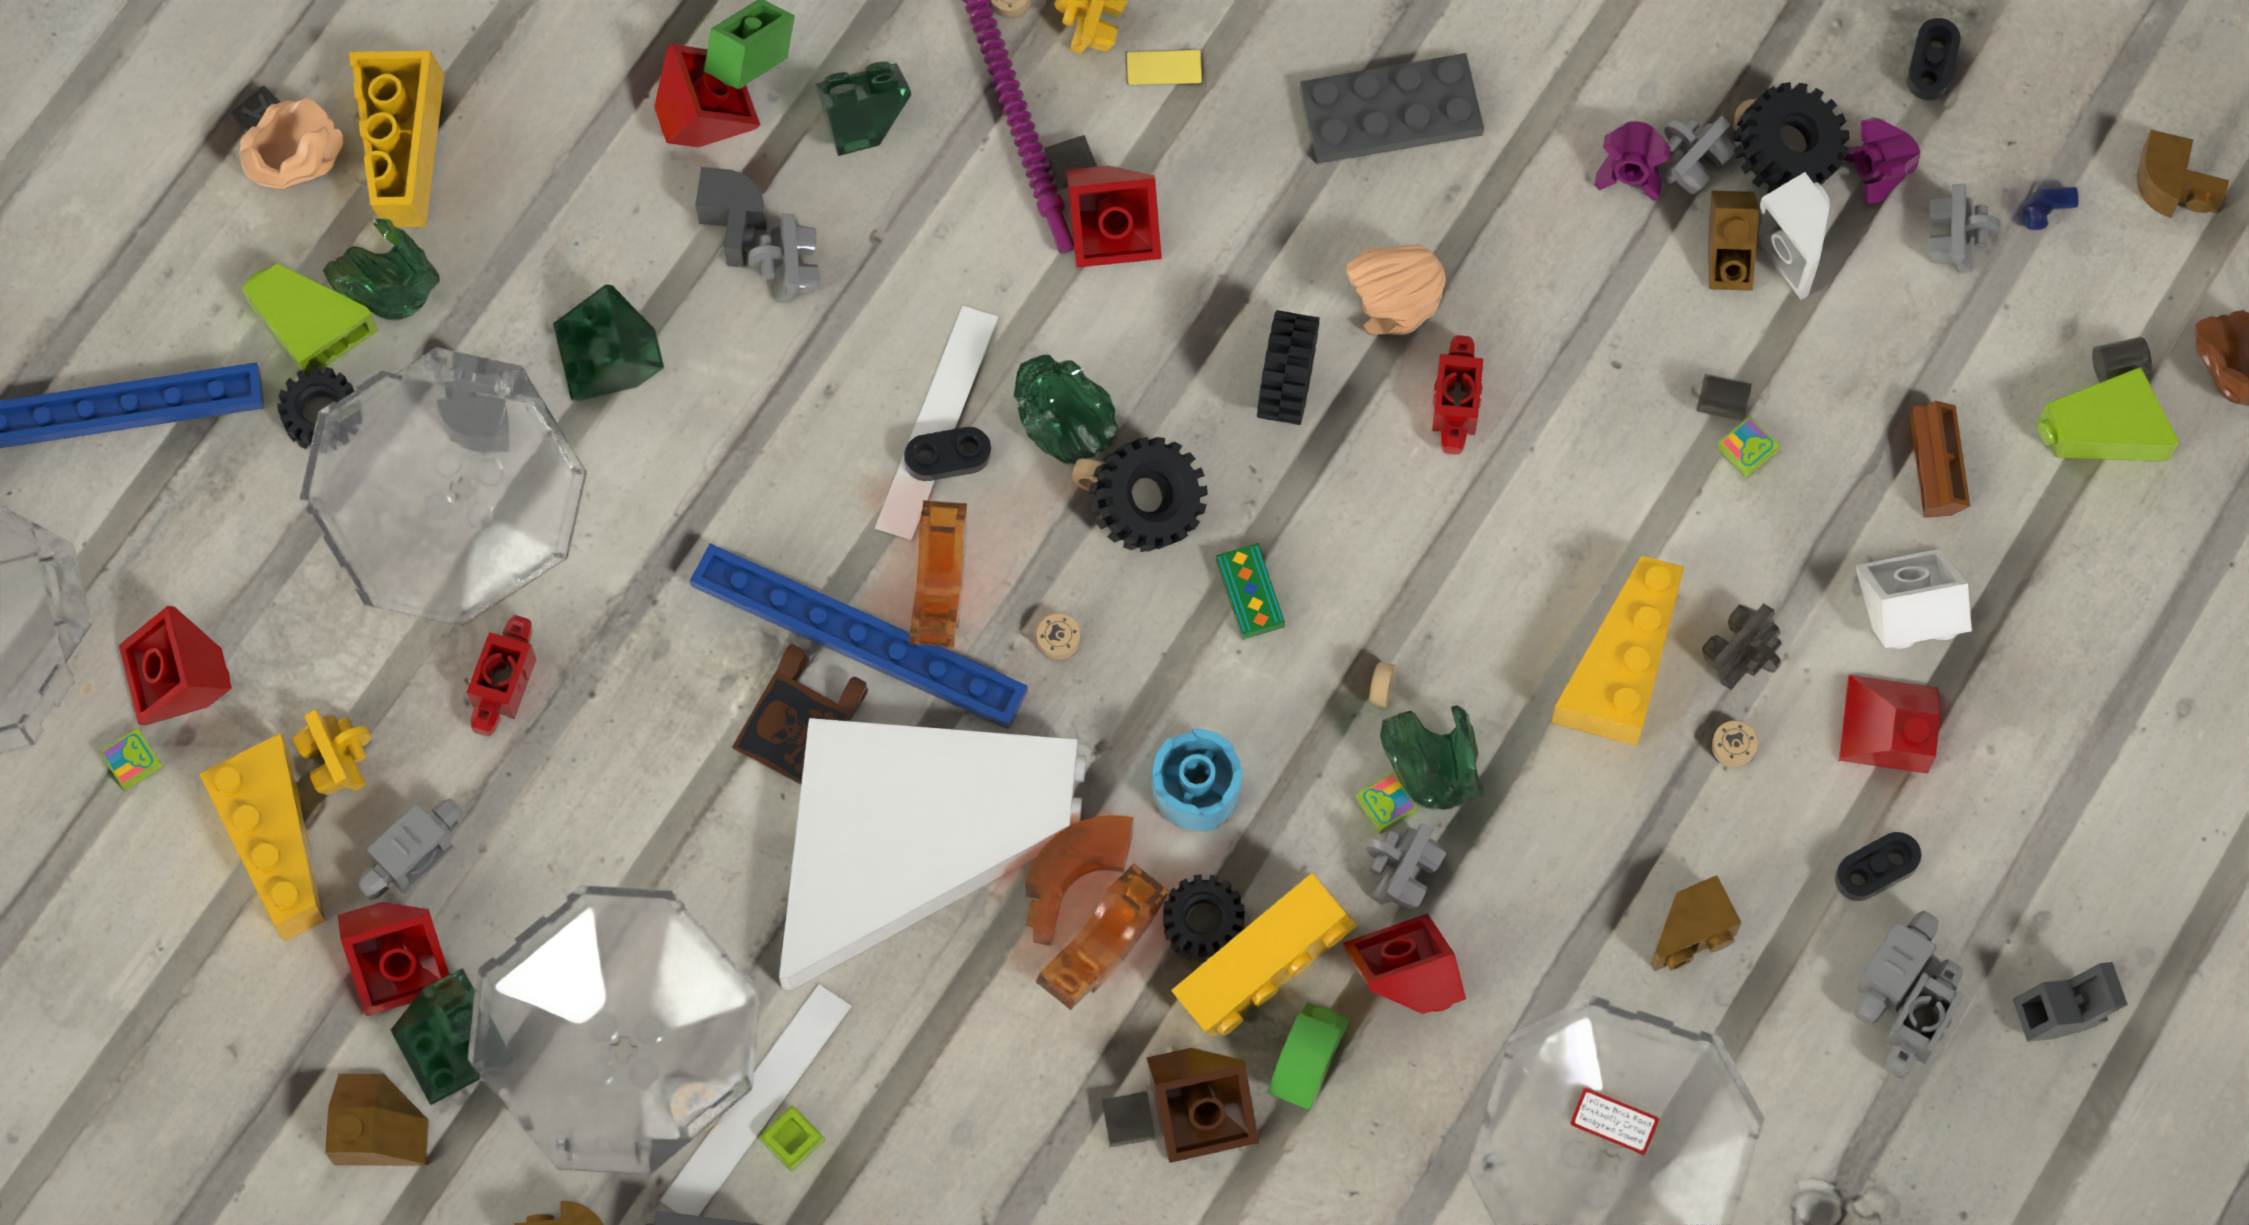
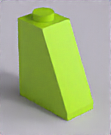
M278 263L269 269H261L255 272L248 279L247 283L241 287L249 306L300 371L304 370L306 376L312 375L311 367L318 366L321 371L378 331L372 313L366 306Z
M2141 367L2046 403L2038 420L2039 435L2046 446L2051 445L2057 458L2164 462L2172 458L2180 443Z

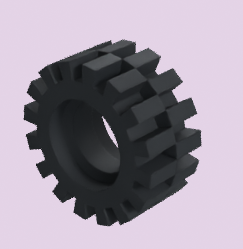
M318 366L311 367L312 375L306 376L304 370L296 373L299 380L294 382L289 378L285 382L288 390H280L278 396L281 403H277L278 412L288 436L293 442L297 440L299 447L304 449L311 445L313 452H321V445H326L328 451L334 450L336 448L333 442L337 440L342 445L346 444L349 441L346 434L349 432L355 435L358 430L355 421L361 422L359 410L361 406L351 382L348 383L346 376L340 372L336 376L334 370L328 367L325 368L324 373L320 372ZM319 396H327L333 399L336 403V409L329 419L314 423L303 416L304 407L311 399Z
M1202 874L1194 875V881L1188 882L1185 878L1179 882L1177 890L1174 887L1169 892L1168 901L1165 900L1163 907L1165 937L1167 940L1170 939L1171 948L1176 953L1179 950L1183 952V958L1191 960V957L1194 956L1198 957V963L1206 962V958L1212 957L1244 929L1245 909L1244 904H1241L1240 894L1237 890L1234 892L1231 890V884L1228 881L1224 880L1222 884L1217 882V876L1209 875V880H1202ZM1207 903L1216 907L1222 917L1220 926L1208 934H1200L1193 931L1186 922V915L1194 905Z

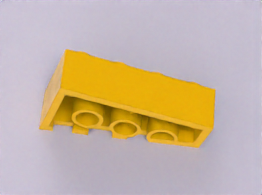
M431 50L348 52L355 83H353L355 99L358 102L360 121L358 122L360 136L364 144V163L370 205L385 228L427 227L445 74Z
M1641 555L1557 701L1551 724L1635 746L1638 745L1684 566Z
M279 733L199 773L276 930L285 942L324 922L325 918L316 874L312 864L307 830L300 806L301 801L295 781L291 752L282 734Z
M1311 873L1171 991L1205 1033L1212 1037L1219 1033L1221 1036H1225L1243 1021L1242 1015L1254 1006L1259 1007L1269 1001L1278 992L1279 987L1305 971L1316 959L1360 926L1328 887Z

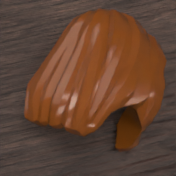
M2239 310L2232 312L2229 316L2220 315L2218 318L2211 316L2198 321L2195 324L2196 350L2211 374L2217 388L2230 402L2249 406V313Z

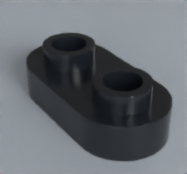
M1933 18L1926 21L1920 27L1907 74V86L1913 95L1923 100H1935L1943 96L1952 78L1961 36L1956 25L1947 19ZM1938 41L1943 47L1935 48L1930 42ZM1925 77L1930 78L1934 81V84H1925L1921 79Z
M962 427L919 435L907 444L904 453V465L907 472L913 478L920 481H933L976 473L988 464L991 454V443L988 436L982 430L975 427ZM966 442H972L977 446V449L973 452H966L961 446ZM922 450H930L933 452L934 457L924 460L918 454Z
M1892 832L1849 854L1840 862L1835 873L1837 889L1844 897L1853 901L1870 899L1907 879L1916 871L1921 861L1920 846L1912 836L1903 832ZM1897 853L1902 856L1904 863L1900 865L1893 864L1889 860L1888 855ZM1850 875H1862L1865 879V884L1860 886L1853 884L1850 880Z

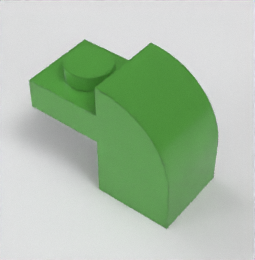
M1307 1002L1302 1013L1299 1012L1291 1028L1267 1093L1310 1110L1324 1083L1332 1057L1345 1034L1349 1019L1336 1014L1331 1009L1318 1007Z

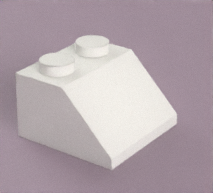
M1805 172L1762 197L1759 207L1757 233L1758 244L1800 300L1808 297L1816 274L1830 209L1829 197L1824 188L1817 182L1813 183Z
M1942 548L1856 565L1872 629L1885 648L1903 649L1912 646L1915 642L1929 639L1949 640L1956 637L1957 634L1972 631L1968 582Z

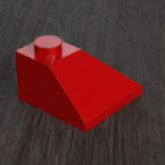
M671 44L667 48L654 105L661 131L667 144L699 148L756 130L760 126L746 85L736 89L723 84L719 79L704 72L708 49Z
M1109 165L1066 170L1076 268L1162 259L1155 175Z
M166 606L119 644L138 725H149L207 708L232 689L230 674L226 667L222 648L175 606Z
M1849 675L1838 761L1928 774L1937 753L1941 715L1938 687Z
M379 902L338 914L340 940L366 1017L455 991L429 909Z
M1428 913L1343 942L1346 953L1371 992L1421 1014L1444 1011L1450 1008L1452 1004L1466 1000L1455 953Z

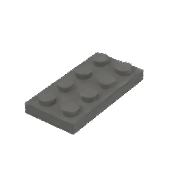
M1466 53L1300 81V92L1316 164L1483 136L1484 125Z

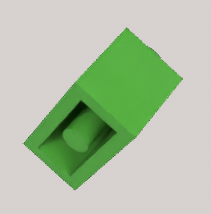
M756 0L712 27L704 72L719 79L727 86L736 89L742 88L788 58L795 15L766 0Z

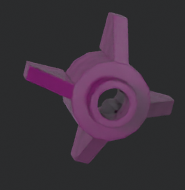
M1876 117L1861 120V141L1864 143L1861 146L1849 147L1847 156L1843 159L1848 162H1854L1855 169L1861 178L1865 180L1870 179V181L1862 182V203L1866 205L1881 202L1908 174L1913 173L1917 169L1920 159V148L1911 135Z
M1640 121L1624 123L1606 134L1603 148L1609 155L1596 173L1594 186L1600 191L1617 183L1618 179L1628 185L1641 184L1640 188L1652 200L1660 198L1662 185L1657 165L1669 160L1671 147L1651 125Z

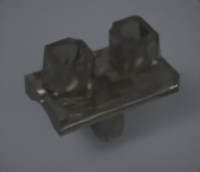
M1763 603L1758 610H1754L1739 604L1728 620L1729 629L1736 633V636L1730 642L1718 635L1711 636L1702 647L1705 661L1717 670L1720 682L1725 687L1732 690L1746 673L1755 676L1761 668L1774 673L1781 666V660L1775 653L1782 645L1780 639L1777 638L1781 632L1773 620L1775 615L1773 608Z

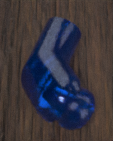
M2077 188L2042 189L2036 192L2023 207L2022 215L2026 217L2025 227L2029 230L2045 229L2048 226L2047 215L2053 210L2077 208L2079 202Z

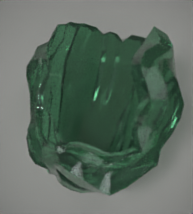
M378 218L375 219L373 224L381 235L394 245L390 252L374 254L364 248L351 246L345 251L343 256L338 257L335 261H329L325 265L323 272L336 292L366 306L370 312L385 320L398 321L409 318L422 309L431 290L440 282V275L428 261L424 250L404 230L395 227L390 219Z
M1040 355L1020 364L1014 390V397L1018 402L1020 421L1028 437L1044 453L1064 464L1075 465L1077 460L1093 458L1097 452H1103L1104 448L1112 445V440L1116 439L1115 434L1118 432V426L1114 419L1115 408L1111 397L1103 387L1087 378L1078 364L1072 360L1057 362L1051 355Z
M1458 705L1451 707L1456 727L1450 734L1439 735L1424 728L1412 710L1382 720L1380 731L1382 747L1408 795L1416 804L1423 808L1449 810L1461 806L1465 801L1483 797L1484 788L1476 768L1479 752L1474 729L1470 723L1468 712Z

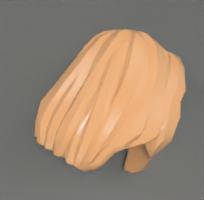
M307 97L296 102L284 101L278 104H271L266 109L256 127L252 126L241 138L239 151L241 152L242 169L250 180L260 186L278 190L291 188L298 183L325 175L333 167L343 148L344 135L340 129L335 128L334 122L328 118V114L322 107Z
M1403 245L1399 247L1366 249L1357 254L1354 260L1346 264L1348 280L1352 286L1356 287L1358 297L1362 298L1361 307L1365 314L1372 317L1362 326V329L1367 334L1373 336L1378 334L1406 335L1417 329L1426 319L1435 315L1442 298L1446 277L1439 258L1428 248L1420 245Z

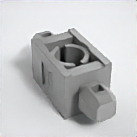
M452 799L443 800L431 809L433 812L431 816L427 815L415 804L366 849L375 867L373 869L371 867L367 868L359 877L357 886L370 900L379 898L390 889L388 885L391 882L406 894L455 849L446 831L450 830L452 832L462 821L464 813Z
M1921 911L1914 916L1907 927L1898 921L1896 922L1860 977L1857 990L1862 992V995L1855 1007V1016L1859 1020L1871 1025L1878 1021L1886 1011V1008L1895 1014L1898 1012L1906 997H1908L1933 959L1931 954L1937 945L1931 941L1937 932L1939 922L1935 916L1926 911Z
M1946 959L1939 964L1932 977L1923 973L1911 995L1906 997L1903 1003L1905 1006L1897 1013V1020L1884 1041L1892 1046L1885 1061V1069L1891 1074L1902 1078L1909 1073L1917 1060L1925 1064L1937 1043L1942 1040L1945 1035L1943 1032L1950 1026L1952 1016L1964 996L1956 992L1963 976V968L1960 965ZM1929 1004L1934 1007L1931 1015L1935 1025L1931 1027L1924 1026L1919 1034L1914 1031L1917 1022L1913 1012L1917 1010L1924 1011Z

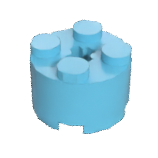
M1192 729L1191 733L1181 734L1174 739L1170 737L1164 742L1155 756L1152 768V790L1157 810L1165 819L1179 828L1193 831L1201 830L1204 832L1217 829L1221 823L1228 820L1238 806L1243 774L1240 759L1234 752L1231 742L1216 732L1203 729ZM1197 776L1204 778V783L1193 784L1190 781H1195Z

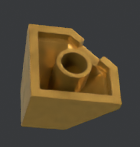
M338 1074L328 1106L325 1153L334 1166H426L429 1120L385 1074Z

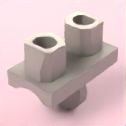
M1721 116L1713 124L1708 123L1695 136L1694 132L1699 128V123L1695 119L1690 118L1685 124L1675 120L1670 121L1664 128V133L1669 140L1667 144L1671 147L1670 156H1673L1677 150L1682 152L1659 175L1660 179L1667 186L1676 181L1692 195L1699 192L1713 176L1698 160L1705 154L1717 167H1720L1735 154L1734 149L1737 146L1725 133L1731 124Z
M1965 183L1952 184V195L1930 199V217L1933 226L1952 225L1951 234L1930 236L1929 253L1933 263H1955L1959 273L1972 272L1973 238H1975L1976 248H1987L1988 238L2000 233V220L1988 215V206L1984 204L1975 206V215H1973V201L1966 196Z
M781 214L780 225L771 230V236H760L759 247L753 248L748 252V264L751 267L761 269L763 279L774 278L776 302L789 303L795 293L814 292L820 283L819 267L816 264L798 263V255H812L815 251L817 243L816 228L795 225L794 214Z
M1421 823L1418 829L1408 828L1402 839L1398 833L1389 831L1384 842L1376 839L1370 840L1366 851L1375 860L1369 870L1377 876L1382 875L1371 896L1373 900L1381 905L1393 901L1408 909H1413L1420 905L1427 892V887L1410 877L1415 865L1429 874L1433 873L1441 865L1447 853L1446 850L1430 838L1434 831L1432 828Z

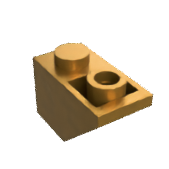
M1711 191L1708 229L1709 289L1753 291L1759 206L1755 192Z
M1717 875L1676 892L1651 962L1655 971L1668 966L1670 971L1679 969L1694 960L1693 954L1707 948L1711 953L1728 947L1735 941L1734 936L1737 935L1742 922Z

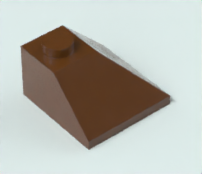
M1195 1048L1146 1057L1153 1097L1169 1163L1259 1143L1244 1060Z

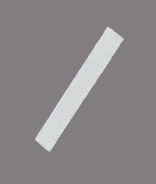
M962 305L909 442L919 435L956 428L999 316ZM922 450L918 454L924 460L934 457L933 452L930 450ZM904 455L874 529L912 541L935 480L920 481L913 478L905 468Z
M818 984L660 1199L663 1204L679 1214L699 1216L851 1009L852 1006Z

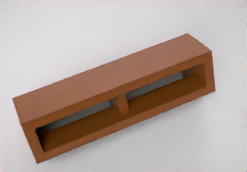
M1934 401L1926 406L1912 407L1909 419L1924 518L1952 516L1970 507L1956 405Z

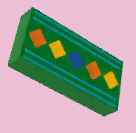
M1259 544L1216 555V563L1242 640L1285 628V621Z

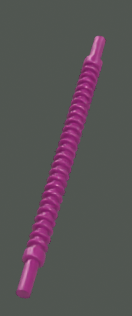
M962 0L967 4L965 10L970 14L969 21L974 24L972 30L978 34L976 41L982 44L980 52L985 54L984 62L989 65L987 71L993 75L991 82L997 85L995 93L1000 95L999 103L1005 106L1002 112L1005 116H1009L1006 123L1012 127L1010 134L1016 137L1014 145L1020 147L1018 155L1024 158L1021 164L1024 168H1028L1025 175L1031 179L1029 186L1035 189L1033 197L1038 199L1036 205L1039 214L1047 219L1058 252L1061 254L1068 253L1074 249V243L1062 213L1065 209V204L1061 195L1057 194L1058 186L1052 183L1054 175L1048 173L1051 166L1045 163L1047 156L1041 152L1043 145L1037 142L1039 134L1033 131L1035 129L1034 122L1029 121L1031 113L1026 111L1028 104L1022 100L1024 93L1018 90L1020 82L1015 80L1016 72L1011 69L1013 63L1010 59H1007L1009 52L1003 49L1005 41L1000 39L1001 31L996 28L998 22L992 18L994 11L988 8L990 1Z

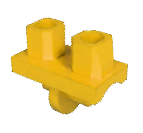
M1056 0L1055 7L1064 14L1062 22L1065 25L1073 26L1076 17L1078 18L1069 50L1081 54L1087 47L1108 52L1116 41L1119 29L1115 25L1100 20L1101 13L1105 12L1118 18L1123 12L1127 0Z
M316 709L304 715L308 725L293 736L292 740L303 758L311 760L321 753L325 761L323 765L310 772L309 777L315 790L329 795L343 788L358 791L366 786L367 783L357 762H361L367 757L363 746L371 740L372 735L366 726L353 727L349 718L337 721L336 716L333 715L321 716Z

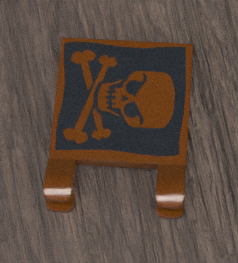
M790 644L732 748L801 785L809 718L850 721L867 695L868 688L865 681L852 677L848 681L839 702L836 703L798 683L794 678L805 664L806 655L801 647Z

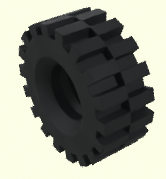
M1790 82L1782 83L1777 89L1773 86L1767 89L1745 110L1746 112L1739 118L1736 124L1740 127L1734 132L1733 141L1741 142V144L1734 149L1736 159L1744 157L1746 160L1740 168L1744 174L1752 171L1756 175L1752 183L1757 187H1760L1764 182L1769 185L1767 193L1774 191L1804 172L1813 183L1817 182L1822 185L1843 164L1841 161L1847 156L1849 147L1843 145L1850 139L1849 130H1841L1840 128L1846 122L1843 113L1835 116L1832 110L1837 104L1832 98L1827 103L1822 101L1820 98L1824 92L1818 88L1808 93V84L1800 82L1793 89ZM1790 125L1799 130L1805 138L1806 150L1797 152L1787 147L1781 139L1780 127Z
M1276 310L1262 372L1257 418L1301 425L1316 352L1320 323L1319 317Z
M1144 437L1127 443L1108 453L1102 459L1105 463L1098 466L1093 474L1098 480L1090 484L1089 494H1096L1097 501L1090 503L1092 513L1100 511L1102 518L1096 521L1100 529L1108 527L1112 531L1107 537L1114 543L1123 540V548L1129 550L1140 548V552H1149L1172 545L1189 536L1187 532L1196 529L1200 523L1196 517L1205 513L1207 504L1200 503V498L1208 495L1207 485L1199 486L1198 479L1205 476L1201 467L1193 470L1190 464L1196 458L1190 452L1184 455L1179 453L1182 445L1175 441L1165 444L1166 438L1155 437L1148 440V437ZM1141 478L1153 480L1160 488L1162 501L1155 511H1143L1137 507L1133 500V486Z

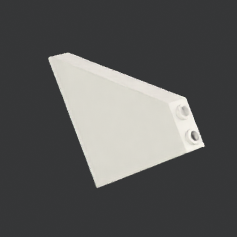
M809 718L779 974L782 990H793L1069 840L1072 824L1080 825L1082 798L1074 797L1076 781L1084 782L1086 755H1078V739Z

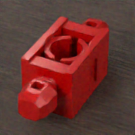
M1454 336L1450 343L1449 354H1440L1437 380L1434 385V391L1436 392L1433 396L1432 431H1441V448L1446 454H1461L1465 448L1467 434L1475 435L1479 408L1482 400L1480 395L1483 389L1481 381L1484 358L1474 357L1475 344L1470 336ZM1455 382L1462 383L1461 391L1465 392L1468 396L1465 399H1461L1460 406H1454V399L1448 395L1449 391L1455 389Z
M513 615L502 632L503 636L491 632L488 633L466 692L472 707H474L470 720L471 728L477 734L491 736L498 727L501 720L500 715L515 719L537 660L532 645L529 644L533 632L532 623L525 617ZM505 661H508L512 674L507 680L498 682V690H496L491 678L498 670L505 669L507 666Z

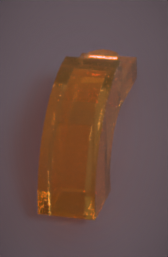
M923 500L919 526L917 581L910 625V644L954 647L963 592L967 503Z
M1108 815L1080 821L1054 836L1039 852L1032 863L1025 881L1026 897L1040 899L1039 901L1031 900L1026 922L1027 927L1033 928L1034 943L1047 946L1052 945L1063 897L1068 888L1077 879L1088 873L1100 870L1124 873L1134 832V817Z
M1135 863L1131 865L1106 890L1100 905L1078 935L1040 971L1036 983L1072 1010L1090 991L1095 993L1122 963L1151 924L1169 890Z

